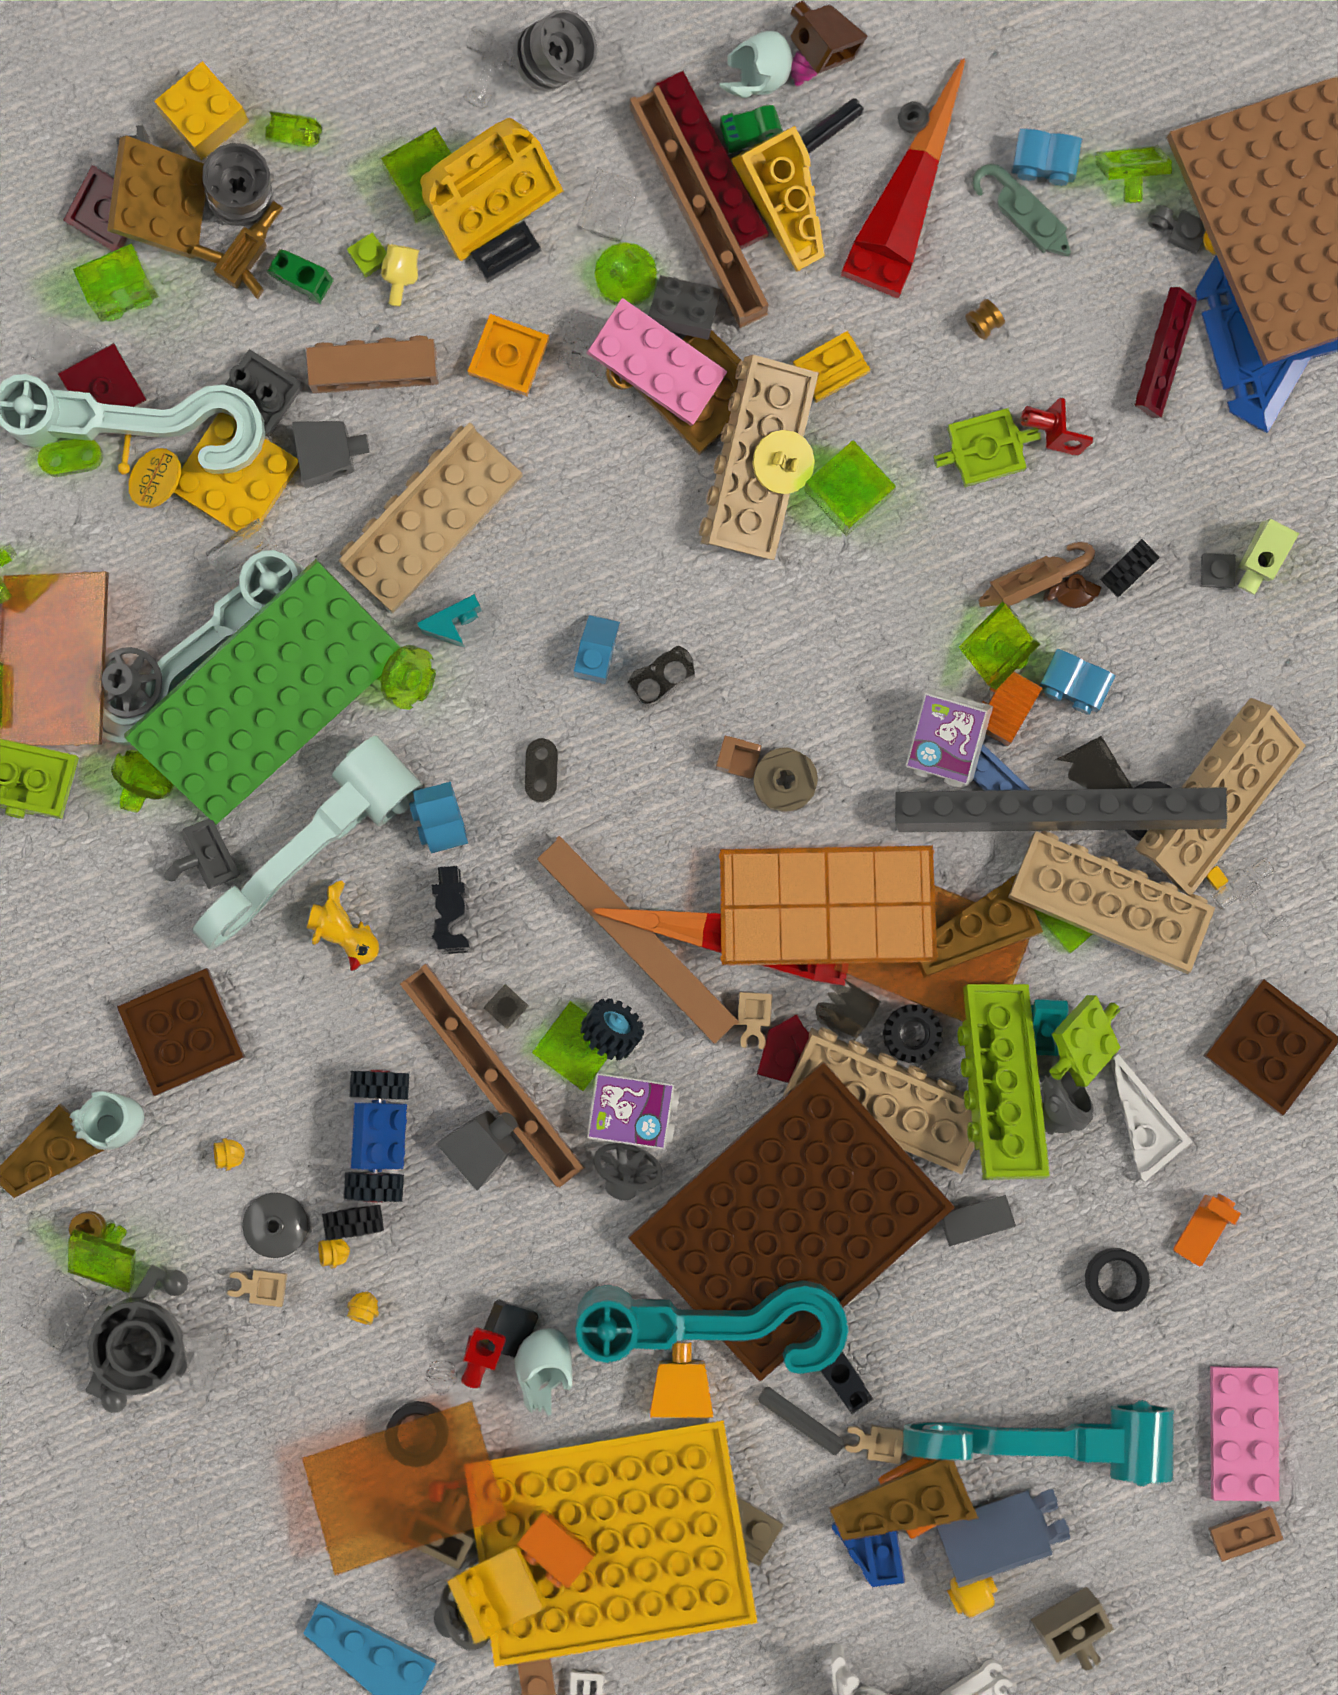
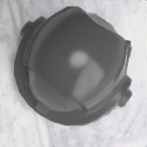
M1068 1071L1060 1080H1056L1052 1076H1044L1045 1079L1040 1091L1045 1132L1053 1135L1054 1133L1061 1134L1085 1129L1092 1121L1094 1111L1093 1104L1085 1087L1076 1086Z

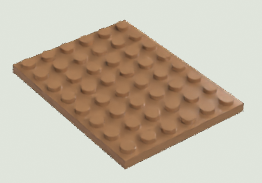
M1338 76L1169 132L1166 137L1263 365L1338 340Z

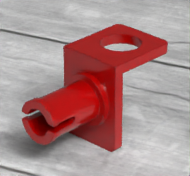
M1060 397L1046 411L1026 406L1022 412V426L1045 431L1047 449L1078 456L1093 443V437L1066 430L1065 398ZM1068 441L1080 442V444L1076 446L1064 445V443Z
M478 1327L474 1328L472 1335L468 1337L463 1361L468 1362L461 1379L465 1386L479 1388L482 1384L486 1368L495 1371L506 1340L504 1335ZM482 1339L492 1341L495 1345L494 1351L482 1347L479 1341Z

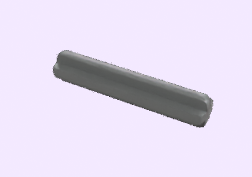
M765 1387L758 1397L759 1403L831 1454L837 1455L841 1451L845 1442L838 1435L772 1388Z

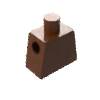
M801 0L790 12V15L798 22L791 34V40L817 74L853 61L868 37L831 5H825L812 10L804 0Z

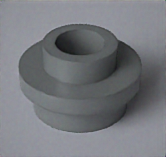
M915 101L903 105L898 114L900 128L907 133H917L923 130L929 123L927 108Z

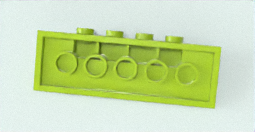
M0 739V808L6 809V815L18 819H24L25 814L34 815V813L63 819L79 758L77 755Z
M967 984L963 987L966 1020L958 1028L957 1039L959 1045L965 1047L966 1058H962L960 1069L962 1077L968 1078L969 1090H966L964 1093V1106L967 1110H971L972 1122H969L967 1126V1137L969 1142H974L975 1150H980L982 1179H1046L1050 1177L1029 984Z

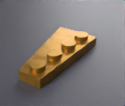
M938 1459L829 1507L843 1541L881 1535L898 1530L917 1529V1527L935 1524H949L953 1521L965 1519H979L954 1460Z

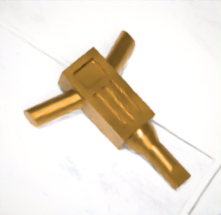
M272 201L256 224L252 225L249 229L243 227L225 254L197 244L193 248L191 255L216 263L217 265L214 268L216 276L236 289L243 281L255 298L258 299L262 295L264 288L250 270L266 249L265 239L268 229L278 217L283 207Z

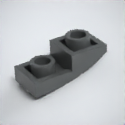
M1006 1195L953 1210L941 1220L949 1247L1016 1227Z

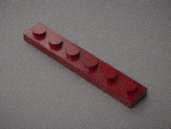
M682 70L656 83L655 87L659 86L740 249L742 250L767 238L768 231L684 71Z

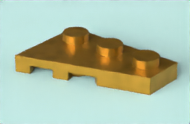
M61 1103L0 1165V1186L13 1198L104 1151L91 1146L83 1138H76L77 1132L73 1131L75 1126L71 1125L73 1119L70 1118L71 1113Z

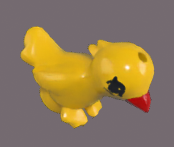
M340 880L328 886L327 901L324 906L313 904L307 929L315 931L312 937V945H316L321 938L339 944L348 956L350 971H353L363 964L374 961L379 953V942L372 933L370 926H364L362 921L358 924V928L352 927L349 916L340 903V895L345 886V883Z

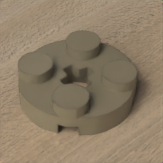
M778 748L768 752L758 763L753 777L754 790L759 800L770 810L782 813L794 812L803 808L814 796L818 783L817 771L811 759L791 748ZM781 772H786L787 776L793 775L795 781L790 783L791 788L785 789L783 785L778 786L776 780L780 779Z

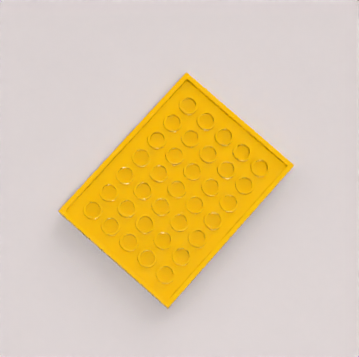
M724 1420L464 1464L479 1563L514 1546H518L517 1543L545 1510L596 1553L595 1557L568 1589L564 1585L558 1588L551 1583L545 1576L547 1570L538 1562L533 1566L525 1560L545 1603V1608L502 1628L490 1636L494 1667L758 1623Z

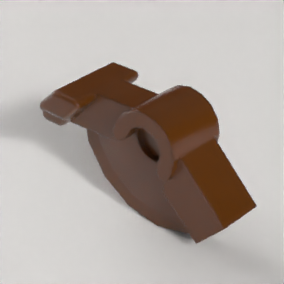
M1074 574L1067 577L1064 582L1047 589L1044 593L1043 601L1047 603L1056 599L1064 607L1076 609L1088 605L1094 598H1097L1102 587L1085 580L1080 574Z

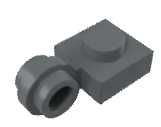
M1157 205L1155 209H1152L1148 215V225L1161 232L1166 231V229L1172 230L1167 242L1196 255L1206 231L1201 218L1182 210L1176 221L1172 217L1173 211L1168 207Z

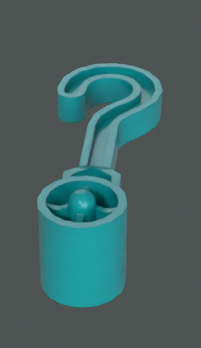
M804 1280L786 1283L772 1292L759 1305L745 1311L678 1309L670 1299H633L628 1292L618 1286L608 1284L596 1286L585 1293L580 1300L576 1313L575 1327L577 1343L583 1353L594 1361L610 1363L623 1359L633 1349L669 1350L674 1343L680 1340L746 1341L762 1338L775 1330L792 1313L802 1310L809 1311L820 1320L819 1332L809 1342L789 1344L783 1351L786 1368L796 1374L820 1371L835 1362L845 1348L849 1330L846 1313L835 1294L821 1284Z
M1138 1400L1134 1404L1111 1406V1423H1072L1064 1428L993 1427L955 1422H920L906 1424L903 1427V1453L910 1456L941 1460H971L972 1453L999 1456L1070 1457L1085 1463H1110V1478L1118 1481L1132 1482L1140 1487L1152 1483H1168L1173 1481L1174 1410L1165 1406L1150 1405L1146 1400Z

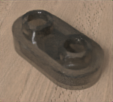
M539 738L532 741L526 749L525 791L532 801L546 803L553 799L557 792L558 751L552 741ZM539 749H545L548 752L547 757L543 760L536 757V752ZM539 780L547 783L546 789L542 792L535 789V783Z

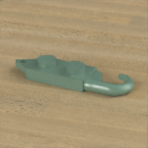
M996 164L983 165L975 172L972 184L974 191L979 196L983 195L980 181L986 175L994 176L1004 186L997 202L1000 211L1043 254L1048 251L1067 257L1070 256L1071 251L1066 236L1068 228L1024 185H1021L1004 168Z

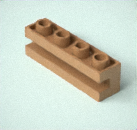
M412 336L409 338V341L381 338L378 340V343L367 344L362 340L347 341L346 345L333 346L329 342L316 343L314 347L306 348L308 384L313 394L439 385L436 368V345L434 339H428L427 336Z

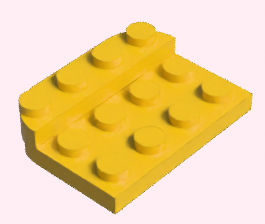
M506 118L502 122L494 124L438 162L420 180L423 201L432 212L452 251L460 262L470 256L471 252L495 239L563 192L538 139L525 126L512 118Z

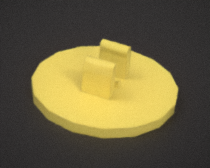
M779 430L769 433L760 440L754 450L752 464L755 476L763 487L774 493L788 494L797 492L807 484L813 474L815 460L813 450L804 437L793 431Z

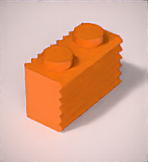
M1010 669L1007 670L1004 676L998 673L989 688V690L994 692L989 703L982 701L984 704L993 706L986 735L1003 743L1005 746H1009L1012 743L1042 690V687Z

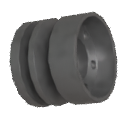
M566 9L554 11L540 21L525 28L518 34L513 47L515 66L522 79L532 88L544 92L556 90L569 81L584 75L592 68L597 56L595 35L588 22L579 14Z
M229 143L220 146L208 156L203 166V184L210 210L219 220L234 226H246L260 220L272 203L270 170L265 158L256 149L239 143Z

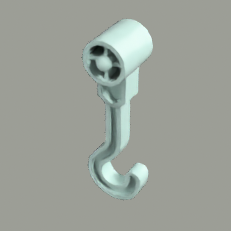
M28 374L13 375L0 384V425L22 444L34 448L48 446L57 441L58 438L92 441L99 433L104 432L161 438L178 437L197 428L213 414L226 413L236 420L237 431L235 437L229 443L222 446H205L199 451L198 455L199 463L207 472L224 474L237 472L250 465L261 452L265 439L264 419L254 401L240 389L227 385L206 386L191 394L177 406L161 410L98 403L90 393L52 390L38 377Z
M275 550L261 551L251 556L243 565L239 576V585L214 604L213 617L157 662L162 674L161 693L156 703L142 715L122 718L106 710L96 695L95 672L90 677L83 694L84 713L90 727L102 738L130 746L131 744L125 739L124 734L300 574L305 567L286 554ZM112 660V661L108 664V666H109L110 664H112V663H116V661H115V660ZM156 680L146 684L145 692L150 698L154 693ZM102 684V691L104 696H106L109 692L105 690ZM115 698V699H113L112 701H110L109 703H110L111 706H113V707L116 709V698Z
M374 735L361 743L357 748H352L348 751L346 758L332 774V778L341 788L318 808L312 822L262 866L241 891L236 886L229 889L197 921L193 927V933L209 950L217 948L238 933L266 906L277 891L330 842L345 837L367 816L377 826H382L397 814L407 811L409 803L414 799L413 791L422 789L423 784L378 736Z

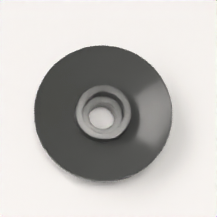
M268 1193L260 1196L250 1204L243 1218V1233L248 1245L256 1253L268 1258H281L296 1251L305 1240L308 1230V1219L304 1208L295 1198L284 1193ZM270 1220H276L279 1223L277 1232H271L268 1229Z

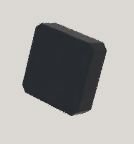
M498 1299L493 1304L484 1329L504 1335L506 1340L501 1354L515 1358L520 1344L533 1333L539 1317L537 1312L527 1307ZM488 1339L479 1341L482 1347L494 1351L495 1345L492 1341Z

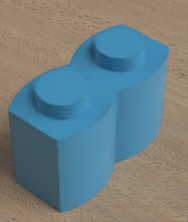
M1020 129L1017 136L1011 173L1017 174L1018 178L1026 181H1034L1037 178L1043 177L1049 179V183L1057 186H1065L1068 182H1074L1077 174L1082 138L1067 134H1051L1035 129Z
M1057 649L1039 686L1045 689L1043 692L1045 696L1056 701H1061L1062 698L1068 699L1074 703L1072 707L1075 710L1090 715L1091 711L1097 713L1101 709L1116 675L1099 666L1088 663L1073 654Z
M451 781L413 791L414 802H410L409 806L414 822L420 820L422 825L417 827L422 846L428 844L432 854L468 844L466 829Z

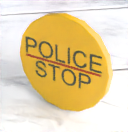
M156 448L147 452L138 460L131 471L128 481V492L132 501L142 508H154L163 504L171 497L178 486L181 476V464L177 455L166 448Z

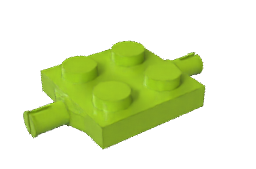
M1006 408L949 424L947 430L951 440V451L933 455V459L936 462V468L955 463V466L960 471L964 487H969L1025 471L1027 466L1023 456V444L1040 440L1041 435L1039 429L1036 428L1019 431L1013 423L1010 409Z
M1086 995L1055 1029L1052 1036L1058 1046L1060 1057L1059 1061L1049 1071L1054 1079L1060 1080L1068 1071L1076 1086L1087 1087L1119 1051L1121 1047L1111 1027V1021L1120 1013L1117 1004L1111 1002L1103 1010L1097 995Z

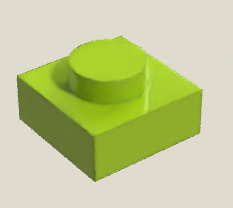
M373 232L347 248L348 254L365 278L382 268L383 260L387 254Z

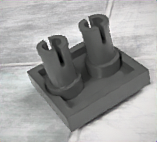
M251 349L247 351L239 365L231 369L230 378L225 384L240 389L254 401L264 419L265 436L267 437L271 436L304 386L301 381Z

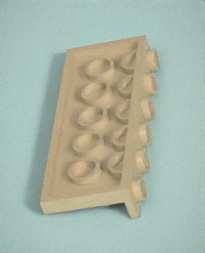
M757 355L746 356L743 361L739 362L736 370V379L739 380L737 390L732 393L728 404V410L731 411L729 424L726 423L721 434V442H724L722 454L717 456L714 464V473L717 474L715 484L710 487L707 494L708 514L707 517L702 519L699 528V535L702 536L701 544L713 545L768 560H775L790 493H774L760 484L755 476L752 464L754 450L760 440L771 432L788 430L804 437L818 372Z
M468 423L465 427H458L450 436L449 440L451 442L443 451L441 449L436 450L428 459L427 463L429 465L422 473H414L406 483V490L400 496L396 494L391 497L384 506L386 511L378 519L374 517L369 520L362 529L364 534L356 542L350 541L340 552L342 557L339 559L342 567L392 613L399 608L523 477L522 472L483 438L471 423Z
M1250 698L1181 787H1227L1226 829L1148 830L1135 849L1140 854L1150 858L1182 893L1188 896L1193 894L1306 745L1273 706Z
M1035 831L1029 839V846L1008 898L1186 974L1191 972L1216 907L1207 904L1208 901L1201 896L1195 894L1187 896L1178 892V888L1173 884L1163 881L1157 883L1147 879L1148 875L1140 870L1130 869L1129 871L1118 866V862L1112 858L1105 856L1098 858L1088 854L1089 850L1081 845L1073 843L1067 845L1058 841L1059 837L1047 831L1039 833Z
M820 1027L819 1030L810 1029L809 1039L783 1096L817 1065L824 1061L903 1150L962 1175L975 1146L974 1142H969L967 1137V1126L969 1122H972L971 1110L965 1108L964 1092L957 1090L956 1084L944 1078H939L938 1081L926 1076V1071L913 1065H909L908 1068L896 1064L897 1059L888 1054L880 1052L877 1056L867 1051V1046L855 1040H850L847 1043L837 1039L838 1035L827 1028Z

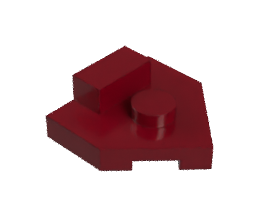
M797 1014L768 1030L766 1044L756 1075L789 1083L809 1039V1032L804 1028Z

